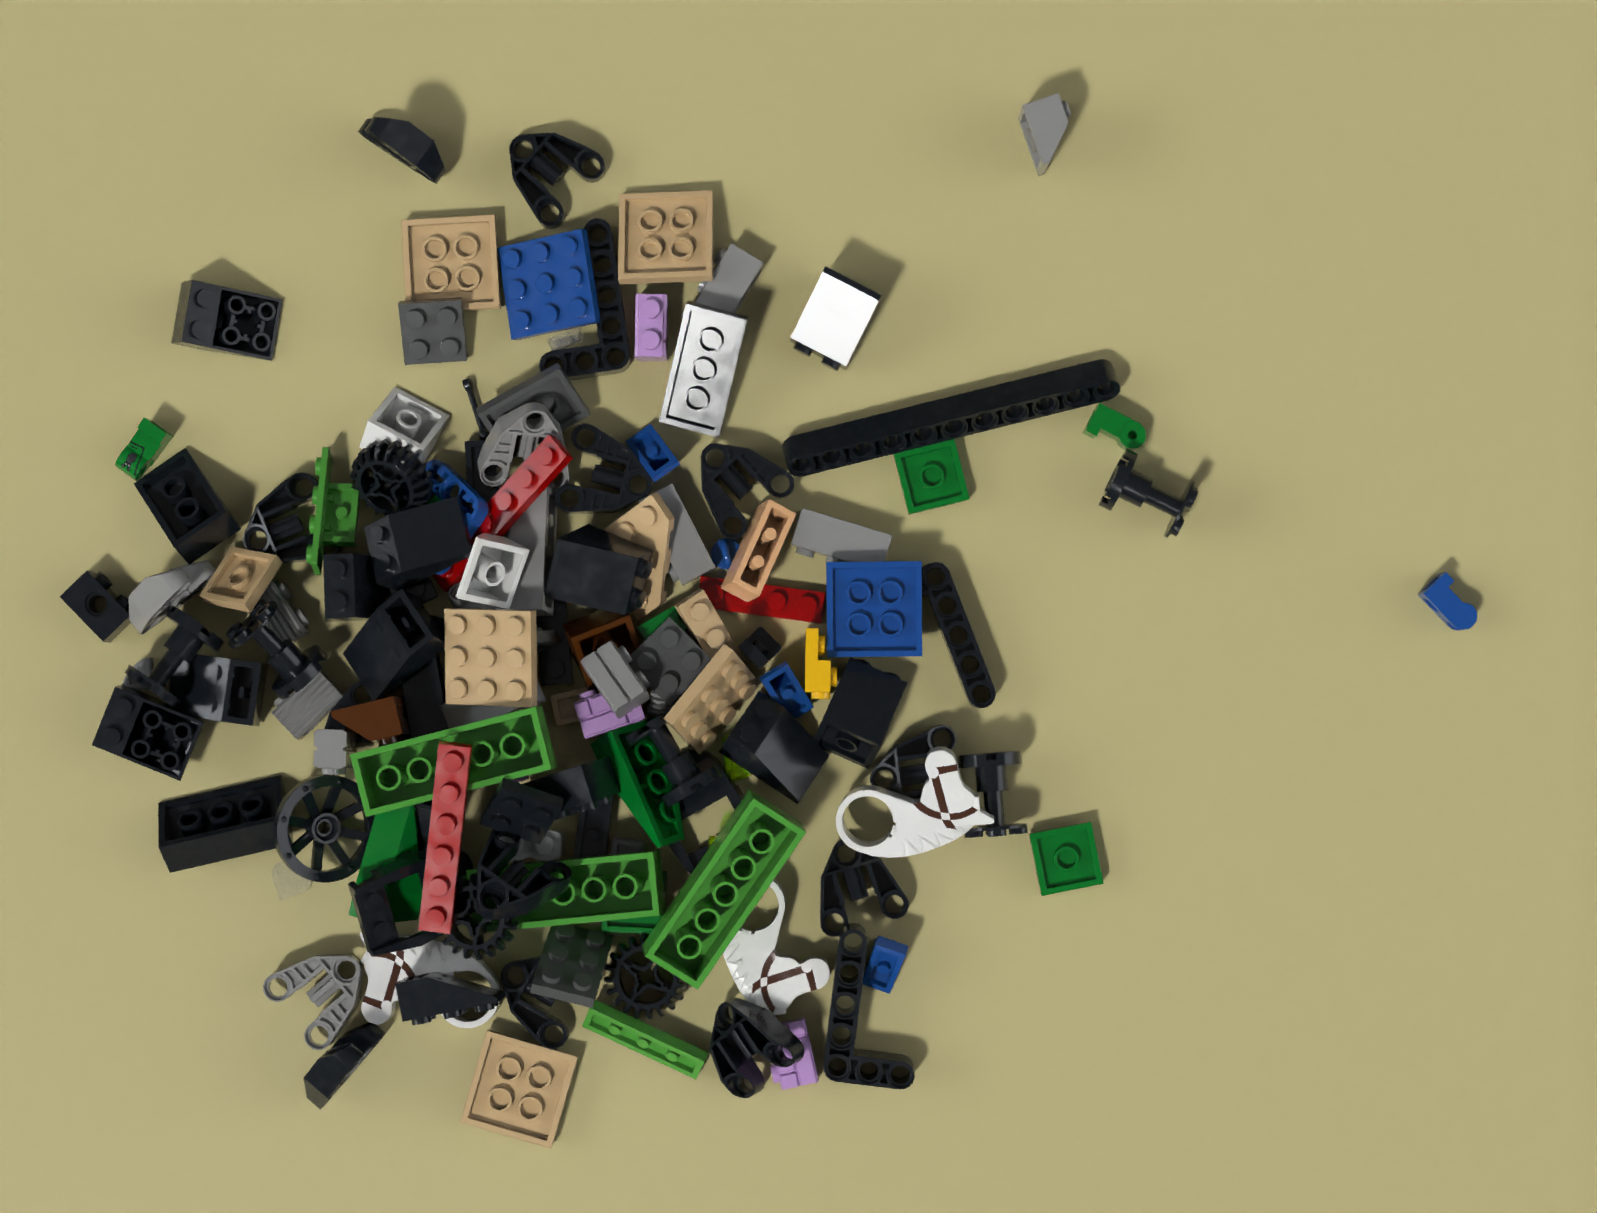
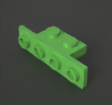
M322 447V455L316 458L315 473L316 476H319V485L313 487L312 502L313 505H316V514L310 516L309 531L310 534H313V544L308 545L306 551L307 564H311L315 575H321L324 546L356 547L360 507L359 491L351 488L353 484L331 483L333 457L329 447Z

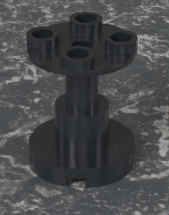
M1125 449L1122 457L1126 461L1120 459L1104 490L1107 492L1105 496L1108 498L1103 496L1099 506L1111 511L1118 497L1138 507H1141L1144 502L1171 515L1164 537L1168 538L1170 534L1177 536L1184 523L1181 514L1185 506L1192 507L1199 492L1194 487L1195 481L1191 480L1181 498L1173 496L1152 486L1154 479L1134 470L1133 466L1138 454Z
M261 599L255 605L250 616L242 623L238 621L226 632V636L230 639L228 645L231 648H236L253 638L269 654L266 661L279 673L272 684V690L281 699H286L289 697V690L293 688L296 692L300 691L320 672L322 666L318 662L326 661L328 656L318 645H313L302 652L290 639L282 641L266 625L276 612L278 604L275 601L266 603Z
M172 606L165 616L175 623L177 627L163 645L168 649L148 677L131 665L127 666L128 668L124 673L175 708L178 703L180 704L181 700L164 689V686L183 661L190 663L203 644L218 652L225 642L213 632L209 633V630L179 608Z
M666 712L625 738L629 745H633L650 735L666 762V765L661 768L674 790L661 797L667 808L718 779L721 777V774L715 765L701 773L689 751L684 754L681 752L666 727L668 723L663 719L668 713Z
M1020 751L959 755V768L975 767L977 792H983L984 809L995 818L992 824L972 827L964 834L965 838L983 837V831H986L988 837L1006 836V829H1009V834L1028 833L1027 823L1005 824L1002 791L1008 790L1006 765L1021 764L1022 757Z

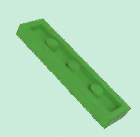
M595 1000L593 1008H589L582 1025L586 1029L695 1080L708 1055V1052L698 1048L696 1045L689 1044L670 1035L666 1031L659 1030L638 1018L629 1016Z

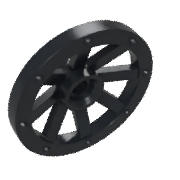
M322 774L312 776L296 784L282 799L273 824L275 847L284 864L295 874L321 883L339 881L360 869L375 815L365 817L356 782L338 775ZM331 786L322 809L319 811L311 791ZM342 789L355 798L356 802L331 814ZM301 799H303L310 815L308 819L291 816L293 809ZM362 811L364 832L341 826V821ZM321 822H323L324 827L319 832L318 826ZM288 825L306 828V832L290 845ZM339 836L361 841L357 851L350 859L336 840ZM313 840L311 868L301 863L296 855ZM324 844L331 850L340 866L329 870H322Z

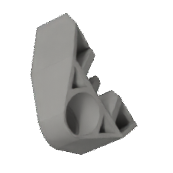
M536 402L527 403L497 419L482 446L477 461L479 476L485 485L494 487L506 481L510 462L513 459L517 435H520L516 455L517 457H523V460H526L537 448L539 437H541L542 442L548 435L555 436L565 447L559 422L543 404ZM532 413L543 415L536 419L527 418ZM568 464L561 471L563 473L562 478L548 485L555 492L561 486L569 484ZM490 465H498L502 468L501 472L496 476H488L484 473L485 469Z
M205 560L144 578L128 596L129 620L140 634H144L167 618L165 615L172 606L180 608L206 586L216 571L209 560Z
M318 954L276 972L264 981L263 991L265 996L271 1001L280 1002L305 987L325 970L328 975L306 993L310 997L311 1002L315 1003L317 1007L321 1006L340 988L344 993L322 1011L321 1015L306 1028L304 1034L305 1042L312 1049L323 1050L330 1046L359 1003L363 967L360 960L353 955ZM346 960L354 963L356 967L355 975L348 979L343 978L339 973V965ZM275 978H281L287 984V991L282 996H276L270 990V984ZM321 1026L327 1030L328 1039L324 1044H317L312 1040L311 1032L314 1027Z

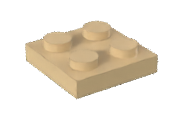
M231 546L199 597L206 604L251 613L283 562L274 554Z

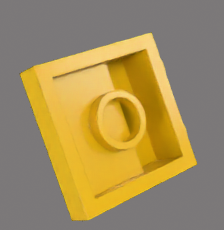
M806 628L805 693H811V699H830V687L837 686V667H831V660H818V655H824L825 635H818L819 628Z

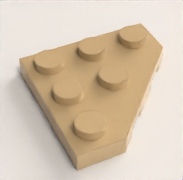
M658 492L648 496L604 529L607 532L653 550L651 559L653 568L644 588V591H646L645 601L640 608L632 611L637 620L644 618L666 602L667 590H664L666 574L669 573L671 557L669 541L670 532L674 530L675 518Z

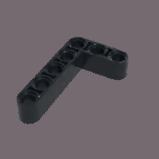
M601 218L590 220L584 227L587 230L601 320L600 323H596L599 344L549 351L539 361L541 372L546 369L549 361L553 359L562 361V370L570 381L625 372L631 364L621 284L618 281V264L614 237L610 225ZM596 228H603L607 231V235L603 241L595 242L590 239L591 232ZM602 258L611 261L610 269L604 273L595 270V263ZM605 289H612L616 292L615 299L608 304L602 303L599 300L600 293ZM614 319L620 322V329L617 333L607 334L604 332V324L608 320ZM614 350H620L625 354L624 361L619 365H612L608 362V356ZM582 355H590L594 358V363L590 369L582 370L578 368L577 361Z
M939 562L922 566V598L925 596L928 598L966 699L973 707H988L995 700V688L950 571L944 564ZM936 568L942 571L944 574L942 584L935 586L928 582L927 572L930 569ZM947 597L954 601L955 611L951 615H944L939 611L938 603L940 599ZM953 627H961L965 630L967 637L963 644H955L951 641L949 634ZM965 656H972L978 662V668L972 674L965 673L961 668V661ZM977 685H983L989 691V698L984 703H978L972 697V691Z
M850 923L845 925L839 934L823 1060L824 1073L826 1077L835 1082L906 1089L913 1083L915 1078L914 1064L908 1056L854 1048L867 952V933L861 925ZM852 933L858 934L862 938V942L856 947L848 946L844 941L847 935ZM845 965H854L858 969V973L852 978H847L841 974L840 970ZM841 996H849L854 1000V1004L850 1008L844 1009L838 1006L837 1000ZM838 1027H845L850 1031V1035L845 1039H837L833 1035V1031ZM834 1058H841L846 1062V1066L841 1070H834L830 1067L829 1062ZM865 1062H873L878 1068L874 1073L866 1074L861 1071L860 1067ZM897 1066H905L909 1073L903 1078H897L892 1074V1070Z

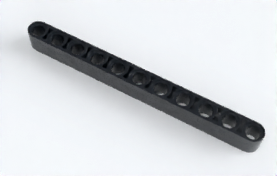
M1099 359L793 435L784 441L782 449L789 473L796 477H802L1108 401L1118 395L1121 387L1111 362Z

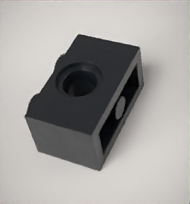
M87 570L60 598L103 642L111 643L131 623L129 620V602L123 594L117 596L110 589L113 584L102 572L99 571L96 574ZM100 596H104L107 600V608L102 613H98L94 606L96 599Z

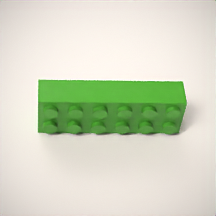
M535 706L350 754L365 817L432 800L438 743L440 741L472 745L467 791L500 783L503 778L512 780L558 768L542 706Z
M749 789L643 943L642 948L645 957L698 990L805 835L806 831L802 823Z
M660 849L556 859V861L566 864L572 871L568 889L528 914L512 918L511 921L517 922L519 929L660 916L666 911ZM548 861L526 862L525 867L530 872L515 889L523 883L535 868H539ZM508 864V866L501 872V874L499 875V877L504 873V871H505L511 864ZM477 867L466 870L468 880L472 873H476ZM559 872L550 873L555 878L565 879ZM491 897L484 899L489 908H497L496 903ZM476 912L471 914L472 919H477L478 921L483 919ZM500 920L489 922L487 932H496Z

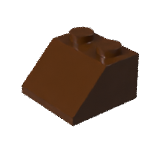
M598 610L562 624L572 655L588 691L597 690V687L581 664L583 658L597 651L598 648L609 641H613L617 648L623 645L629 655L640 646L630 614L621 615Z
M391 696L331 711L332 718L369 741L380 742V746L403 741L402 736L410 734L402 697Z

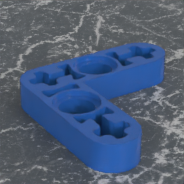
M439 460L429 461L425 470L433 473L430 479L434 483L432 492L440 500L451 498L452 488L457 484L459 485L457 496L461 497L471 539L488 514V503L450 465ZM436 473H438V475H440L445 480L443 482L438 481ZM467 502L472 503V504H473L472 507H473L474 511H472V510H471L468 506H466L465 504H466ZM452 566L436 573V575L445 574Z

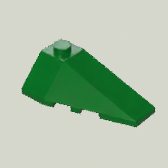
M651 718L610 730L590 745L597 760L610 756L621 793H618L656 847L660 848L684 839L679 803L667 808L661 798L673 790L670 781L661 768L666 765V762L650 735L633 745H629L625 738L637 729L646 726V723L654 719Z
M415 805L375 815L357 877V885L372 877L371 870L382 864L384 866L399 859L398 855L409 850L412 853L419 852ZM418 873L384 885L394 921L417 920L420 914L422 888ZM352 900L349 915L357 917Z

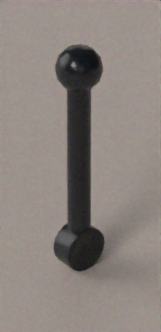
M467 378L462 382L479 428L478 437L480 440H486L490 432L485 429L484 423L477 415L476 408L478 404L473 392V384L470 378Z

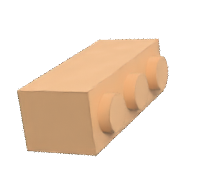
M770 499L757 506L721 585V589L746 602L760 596L794 521L795 512Z

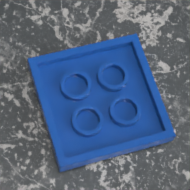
M577 229L497 248L511 340H521L601 322L587 230Z
M921 561L826 562L827 657L922 656Z

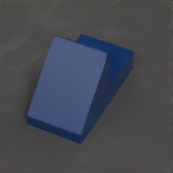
M651 423L625 441L654 482L680 465Z
M787 661L759 677L770 697L785 707L795 719L814 708Z
M878 936L875 939L864 970L863 985L890 994L905 959L908 946Z

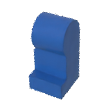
M1447 572L1440 573L1418 596L1451 629L1459 631L1471 628L1476 623L1477 611L1471 604L1462 602L1449 588L1454 580Z

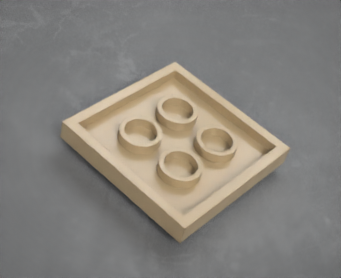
M713 191L619 194V284L713 281Z
M495 214L401 220L405 301L462 297L463 311L501 309Z
M444 609L445 703L506 707L538 706L536 610Z
M724 644L663 719L694 751L701 754L704 749L712 746L716 740V734L721 728L733 720L736 710L742 702L748 700L754 694L759 681L734 650Z
M488 1029L460 1122L551 1149L578 1055L558 1049H548L543 1045Z

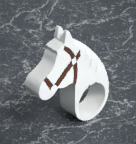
M939 746L932 748L927 754L925 769L929 777L924 783L920 798L914 799L874 785L859 786L848 792L842 799L836 814V828L842 841L853 850L871 856L893 858L916 855L938 848L956 840L968 832L974 825L994 823L995 818L992 814L980 808V794L974 793L963 782L954 752L947 747ZM864 796H871L882 800L889 807L896 826L893 825L891 832L889 831L887 835L879 840L864 841L856 838L849 832L844 821V811L853 800Z
M774 879L770 887L778 898L779 907L776 917L768 925L756 928L755 931L740 928L723 955L733 980L743 997L748 1002L767 1009L772 1015L786 1014V1009L797 996L825 986L830 977V967L827 960L820 956H810L803 961H799L794 956L776 952L775 946L786 902L781 886Z
M360 932V937H361L362 941L364 942V938H363L362 932ZM399 935V937L403 936L406 938L412 935ZM434 939L419 947L376 956L371 955L366 950L360 961L364 964L368 976V986L361 1005V1011L368 1022L376 1025L386 1022L394 1015L396 1001H398L395 983L406 977L431 972H440L453 976L455 971L457 973L473 971L482 975L489 982L491 988L502 991V987L496 974L483 960H476L474 954H472L471 958L465 959L463 957V948L459 953L454 954L452 953L454 944L450 943L445 946L443 940ZM502 999L498 1002V1006L488 1010L480 1018L465 1019L458 1016L445 1020L460 1028L478 1027L495 1015Z

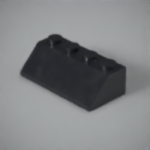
M277 775L158 803V848L169 872L172 873L276 849L273 837V824L277 809L286 795L282 776ZM288 825V840L291 845L293 844L292 826Z

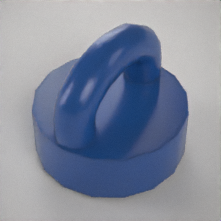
M724 538L718 540L711 549L713 563L720 569L729 570L739 544L734 540Z

